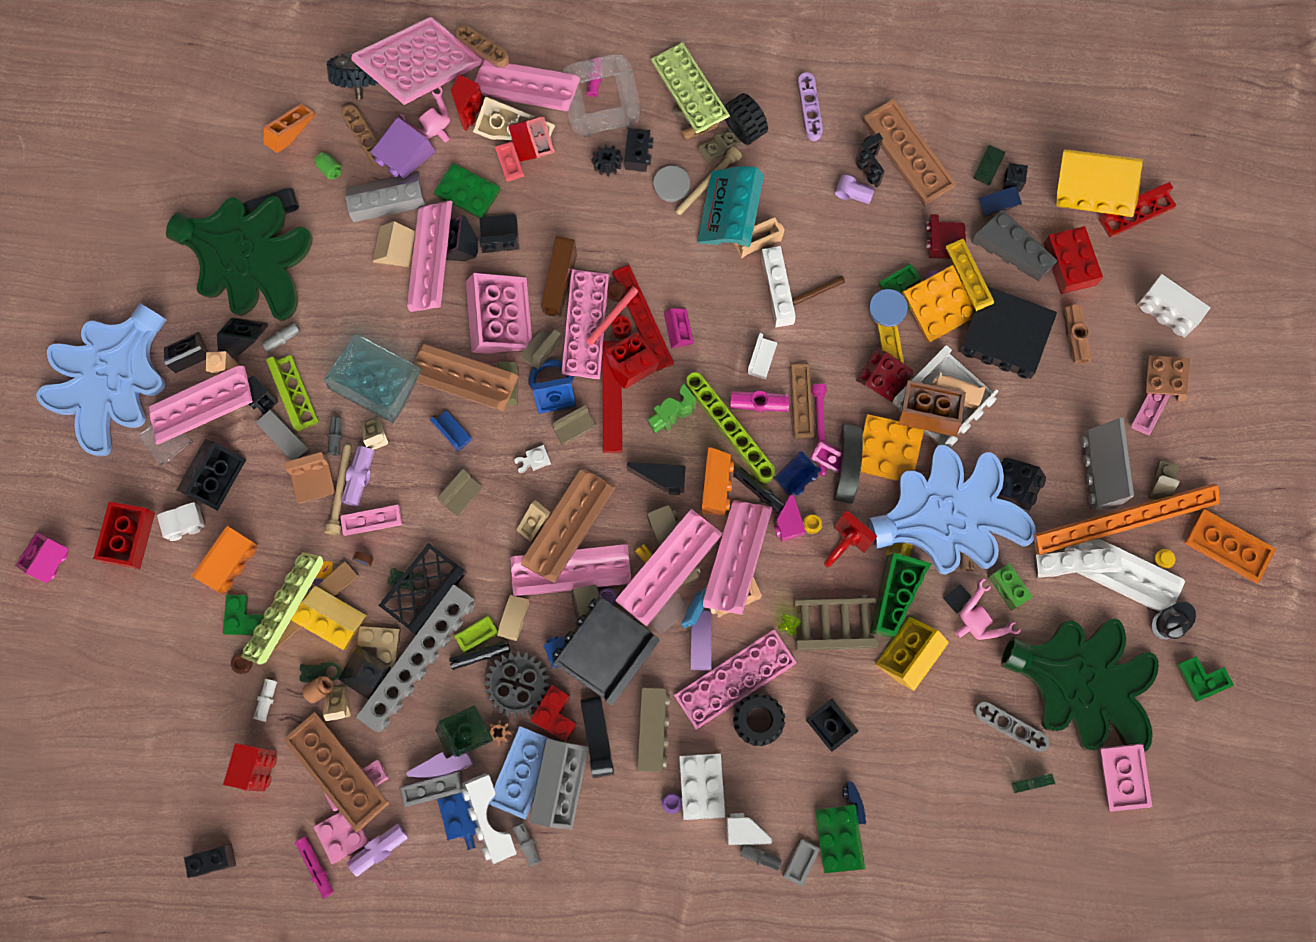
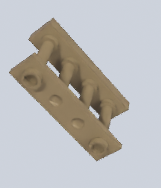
M860 595L858 599L810 600V597H799L798 600H795L794 607H801L802 637L796 642V651L876 649L879 647L878 638H873V635L870 634L869 605H874L876 598H870V595ZM861 605V639H853V636H850L849 606ZM821 606L822 637H820V640H812V637H810L809 607ZM829 606H841V639H833L830 636Z

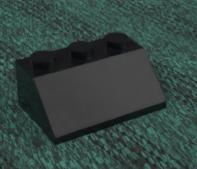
M205 439L176 490L218 511L246 459L214 441Z

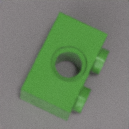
M1010 563L988 577L1011 611L1033 597Z

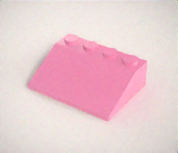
M473 273L466 281L471 353L492 354L525 350L532 342L527 278Z

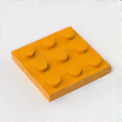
M953 265L902 292L927 343L970 321L975 311Z
M867 414L862 433L863 452L860 473L899 482L904 472L915 471L924 430L898 425L899 421Z

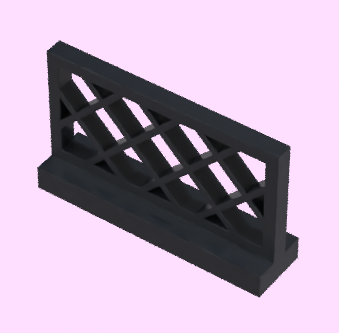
M428 543L378 606L417 635L453 585L457 586L467 572ZM429 549L436 553V562L425 563V554ZM449 563L454 567L449 574L441 575L440 564ZM437 564L438 575L427 577L426 566ZM423 566L424 577L413 579V569ZM438 578L439 587L436 590L428 591L427 580ZM424 580L426 591L414 593L413 582ZM410 582L411 593L400 594L402 583ZM426 594L427 602L423 606H416L415 595ZM412 596L413 607L402 608L401 597ZM398 598L399 609L390 610L385 605L390 599ZM402 611H414V618L409 624L403 620Z

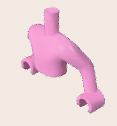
M438 87L439 94H435L433 90L431 93L432 97L437 101L441 115L434 108L424 113L419 118L423 129L407 122L403 114H400V117L406 124L427 139L438 134L443 142L446 143L450 138L443 129L450 123V117L442 99V88Z
M986 579L977 581L976 586L978 589L960 611L959 615L965 625L955 631L959 638L969 631L978 640L996 638L1008 633L1018 634L1021 631L1020 628L1015 631L1012 630V626L1016 622H1009L1003 628L985 631L987 626L992 623V619L981 605L975 609L973 607L977 604L984 591H988L991 588L990 585L985 588L982 587V583Z

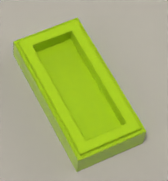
M488 615L454 635L465 654L497 635L498 630Z

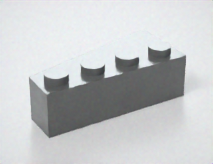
M1003 210L978 231L972 241L973 244L985 248L990 254L994 253L1001 257L1004 262L1018 267V270L1037 281H1040L1057 263V260Z

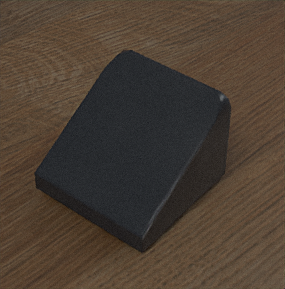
M960 584L943 599L957 614L972 596Z

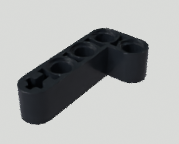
M601 696L581 699L592 777L596 779L614 775Z

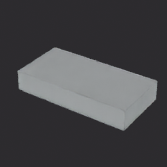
M801 839L783 877L802 887L820 848Z

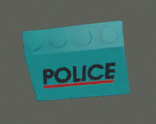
M737 166L711 171L697 243L719 245L722 242L750 247L764 174L757 167Z

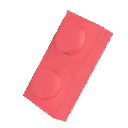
M513 142L496 146L495 150L506 181L509 182L524 177Z

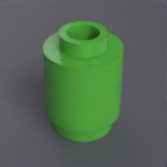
M322 152L316 156L314 161L316 167L328 179H336L341 175L342 166L330 154Z

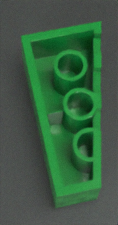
M896 553L887 556L870 633L887 638L896 636L907 614V610L913 602L915 594L932 563Z

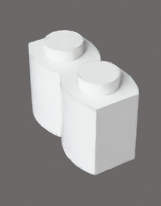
M195 502L157 515L162 536L168 540L170 539V541L179 540L186 533H199L200 529L205 527L200 506Z

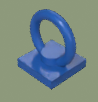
M546 360L540 369L534 367L531 370L528 383L533 390L539 414L576 407L572 388L574 376L566 375V378L536 383V377L543 369L548 367L562 369L561 360Z

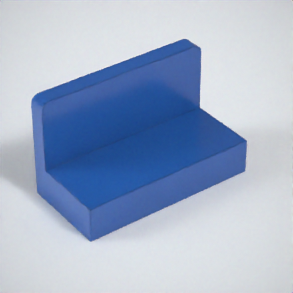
M447 410L436 420L433 417L430 418L434 427L457 452L472 441V438Z

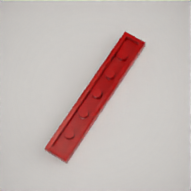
M630 265L612 271L615 281L625 286L626 294L632 287L638 290V293L627 304V308L641 338L659 361L656 372L674 365V361Z
M603 341V453H622V386L613 375L606 354V349L621 341Z

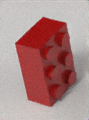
M1082 226L1048 235L1043 244L1045 249L1057 260L1052 271L1060 294L1097 286L1102 280L1103 275L1086 227Z
M108 502L93 559L105 564L140 570L155 513L143 507Z
M235 743L223 785L246 791L265 792L271 783L270 773L277 762V756H275L277 751Z

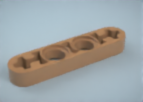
M467 25L457 28L455 32L457 39L473 52L498 68L508 65L510 59L503 48ZM480 40L477 45H472L474 41ZM487 48H492L489 53H484Z
M352 105L345 106L341 111L345 123L374 165L380 166L374 161L375 157L371 154L378 140L358 110ZM349 112L353 114L355 118L354 121H352V119L348 115ZM363 125V131L356 132V126ZM367 139L373 140V144L370 146H365L364 142Z

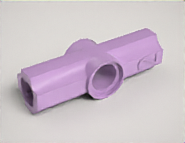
M364 446L357 447L352 466H349L346 473L347 483L341 499L342 503L351 506L359 505L363 489L367 486L370 479L369 469L375 453L373 449Z
M398 823L382 836L371 840L364 846L361 852L357 853L346 863L351 872L358 877L372 865L378 864L388 857L393 849L405 842L409 837Z

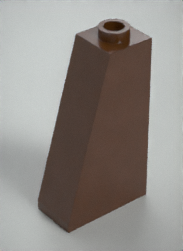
M560 236L555 238L541 303L542 311L548 316L554 317L556 315L561 316L570 284L571 270L574 269L577 258L574 239Z

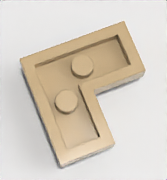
M360 626L358 645L365 648H377L376 657L391 666L390 669H392L398 658L401 630Z

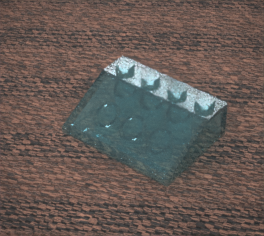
M355 334L324 378V381L329 390L394 423L406 404L421 372V368Z

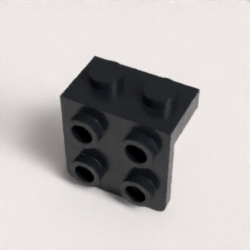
M880 133L866 137L863 143L860 144L856 157L857 167L864 171L868 182L876 188L880 186L885 173L875 158L878 155L883 140Z
M515 214L480 218L481 237H479V245L482 253L519 249L518 225Z
M1006 457L1001 463L1004 481L999 495L1017 500L1022 509L1030 511L1032 505L1037 501L1040 489L1046 483V476L1038 466Z

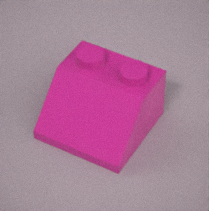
M36 531L15 566L26 574L48 584L49 580L55 577L60 562L62 563L66 559L68 548Z

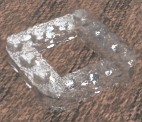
M608 55L576 62L562 69V73L573 74L579 77V83L614 75L620 97L621 107L586 114L580 85L578 84L567 111L570 127L575 132L584 137H591L590 134L624 126L628 129L638 120L641 114L640 101L631 64L624 55Z

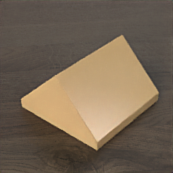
M397 222L380 226L372 261L375 263L410 267L416 231Z

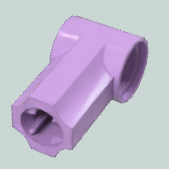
M842 175L835 195L844 200L852 198L870 204L875 188L857 182L852 176Z

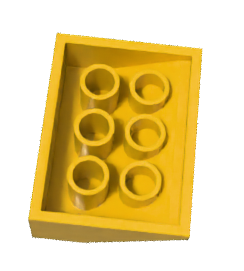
M1064 149L1056 206L1133 217L1138 202L1143 159Z

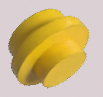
M815 514L807 515L803 520L805 531L810 534L818 533L822 528L821 518Z
M1161 549L1155 554V563L1160 568L1168 569L1175 564L1176 559L1172 551Z

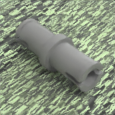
M292 323L282 331H276L274 336L261 344L269 353L279 345H285L287 340L299 334L300 331Z
M525 823L514 827L512 830L520 844L519 849L520 851L523 850L529 867L540 863L542 860L535 849L534 839L531 840Z

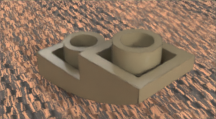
M728 129L716 134L713 140L700 145L698 150L709 164L724 156L732 146L736 148L741 142Z

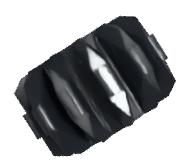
M605 144L603 149L598 146V152L594 151V158L591 159L594 170L599 171L601 176L606 173L609 177L611 172L616 175L617 169L622 168L621 163L623 162L620 150H615L614 145L608 148V145Z

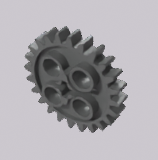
M520 651L517 652L516 657H514L512 652H509L508 659L501 655L502 662L500 663L498 660H495L497 666L489 667L493 671L492 674H486L490 681H486L484 684L490 688L486 689L485 693H491L487 700L495 701L492 705L493 708L500 706L499 713L506 710V716L513 712V716L517 718L518 712H520L525 717L527 710L533 714L532 708L539 707L538 702H542V696L547 693L544 689L550 687V684L545 683L550 677L547 675L543 676L547 669H540L541 661L535 664V656L529 660L527 652L523 657H521ZM509 667H515L516 669L513 677L506 676V670ZM534 673L535 680L532 683H527L525 681L526 674ZM504 678L513 682H517L520 679L519 682L521 684L534 687V691L522 687H517L515 690V686L501 682L500 679ZM503 686H508L510 689L509 694L502 697L499 693L500 689ZM522 692H527L529 699L521 703L519 695Z

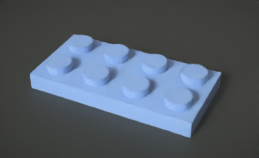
M519 726L494 786L496 795L490 800L489 805L523 819L527 818L535 797L539 768L544 754L543 749L546 745V740L550 738Z

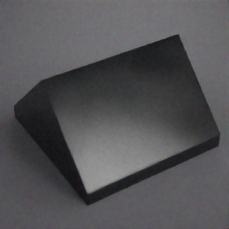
M197 332L164 347V363L175 374L206 360V352L208 351L200 333Z
M833 698L806 719L807 723L831 752L859 731Z

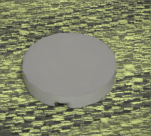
M678 166L663 167L654 177V190L660 199L666 202H676L688 194L690 190L689 176L684 169Z

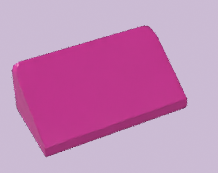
M670 308L664 313L671 348L694 344L687 309Z
M819 438L810 458L839 474L842 450Z

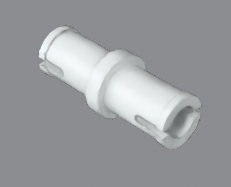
M269 679L264 680L261 695L257 697L258 705L253 719L266 722L270 704L274 702L272 698L278 683Z

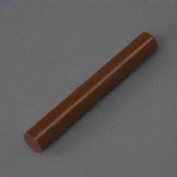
M843 276L792 298L793 305L795 306L845 283Z

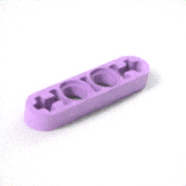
M802 73L798 79V90L805 133L809 140L817 141L822 136L823 126L815 78L810 73ZM804 80H807V82H809L808 89H806V84ZM811 95L814 100L807 102L804 100V97ZM813 111L817 116L811 119L808 118L807 113ZM813 124H815V131H817V134H814L812 132Z

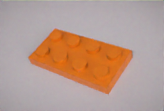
M1205 509L1201 510L1184 543L1256 584L1260 582L1276 551V548Z

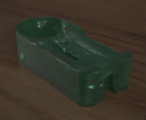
M392 568L388 584L393 587L405 572L396 571L395 568ZM412 572L413 579L424 577L423 574ZM402 583L400 589L411 591V583ZM414 585V592L426 591L425 585L420 589H417Z
M333 662L321 663V665H306V667L305 664H301L299 679L301 682L309 683L318 677H328L327 669L335 666L337 674L330 679L331 681H336L340 677L342 669Z
M1053 773L1011 783L1014 793L1056 784Z

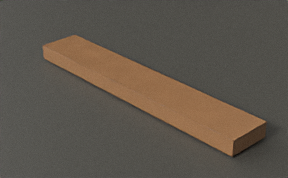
M344 561L317 587L337 597L359 576ZM290 620L271 655L298 632L302 626Z

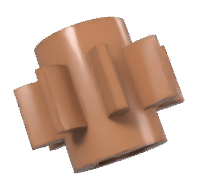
M498 720L495 726L491 723L489 724L492 729L486 732V734L492 737L489 740L490 743L497 740V745L501 746V741L509 742L507 736L511 735L512 732L507 731L508 723L501 726L502 722ZM496 729H503V737H495L497 735Z

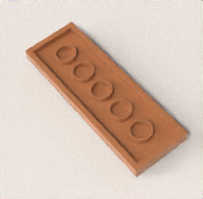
M894 99L863 117V122L873 135L880 133L883 137L882 148L924 205L929 204L956 187V182Z
M314 712L283 739L356 832H359L390 804L318 713Z

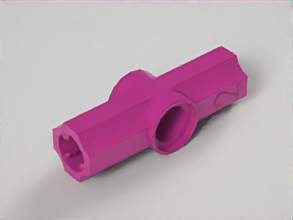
M731 391L730 409L753 410L758 413L763 411L788 412L789 394L765 393L764 391ZM760 398L765 403L758 405L755 403V399Z

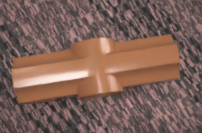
M1075 304L1065 307L1064 313L1068 329L1067 340L1071 345L1073 361L1077 364L1090 362L1092 358L1088 342L1089 329L1085 325L1082 305ZM1074 331L1079 332L1081 337L1076 336Z

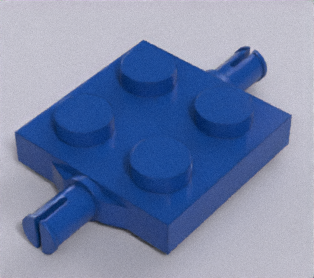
M462 792L438 799L447 840L465 838L467 850L471 849L469 841L471 842L472 849L476 848L473 835L476 834L475 828L478 827L476 821H472L468 812V809L471 808L469 801L464 800Z

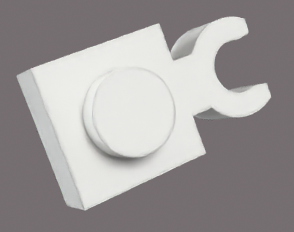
M544 445L526 451V458L518 457L514 460L515 464L524 463L523 467L518 469L519 473H524L530 466L535 471L551 464Z

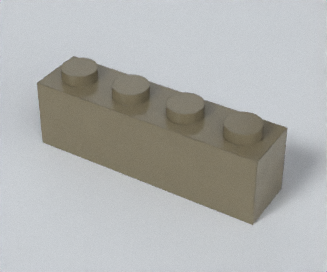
M669 505L647 513V518L659 547L676 528V521L679 520L675 509L671 510ZM698 565L679 588L699 581L698 575L701 572Z
M642 688L638 771L663 773V768H667V756H663L664 747L668 748V735H664L665 727H669V714H665L666 706H670V694H666V689Z

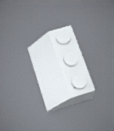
M744 813L730 814V818H726V839L728 845L772 844V839L750 818H744Z

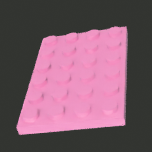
M432 17L352 54L351 59L404 105L457 78L459 75H463L480 66L482 63V59Z

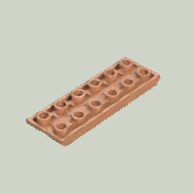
M422 344L407 379L504 412L519 376L497 367Z
M582 468L528 549L521 565L555 584L615 490L616 485Z

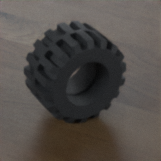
M741 93L724 105L730 115L725 119L729 129L745 145H750L768 132L767 120L762 109L748 94Z
M762 693L752 694L738 704L733 717L734 729L739 738L743 739L745 743H749L752 746H765L774 742L783 732L785 713H783V708L778 704V701L771 698L770 695H762ZM755 708H763L771 716L770 727L764 732H755L748 726L747 716Z

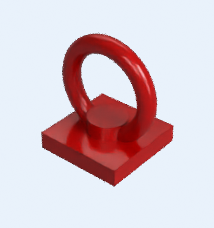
M846 510L834 527L842 534L843 539L826 558L824 566L826 568L831 567L850 545L856 546L865 553L878 536Z

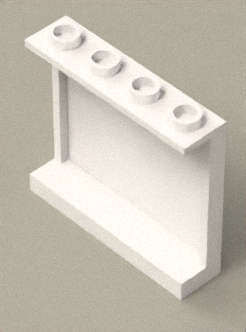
M947 345L912 380L931 385L934 377L938 378L939 374L942 373V376L947 375L976 385L978 388L986 386L950 354L952 350ZM987 386L985 387L981 403L976 411L964 407L962 424L958 434L960 432L964 434L971 427L969 423L973 419L977 421L983 415L982 409L986 405L990 407L997 400L995 398L999 392L997 389L992 392ZM906 387L894 398L892 403L900 411ZM924 430V433L938 446L946 445L951 448L958 440L955 436Z

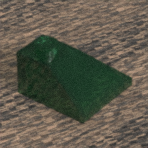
M475 705L438 721L435 730L444 749L455 758L493 742V738Z

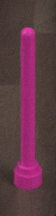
M814 384L811 386V394L816 398L817 441L819 438L825 441L823 398L827 393V385ZM819 463V474L825 476L827 474V467Z

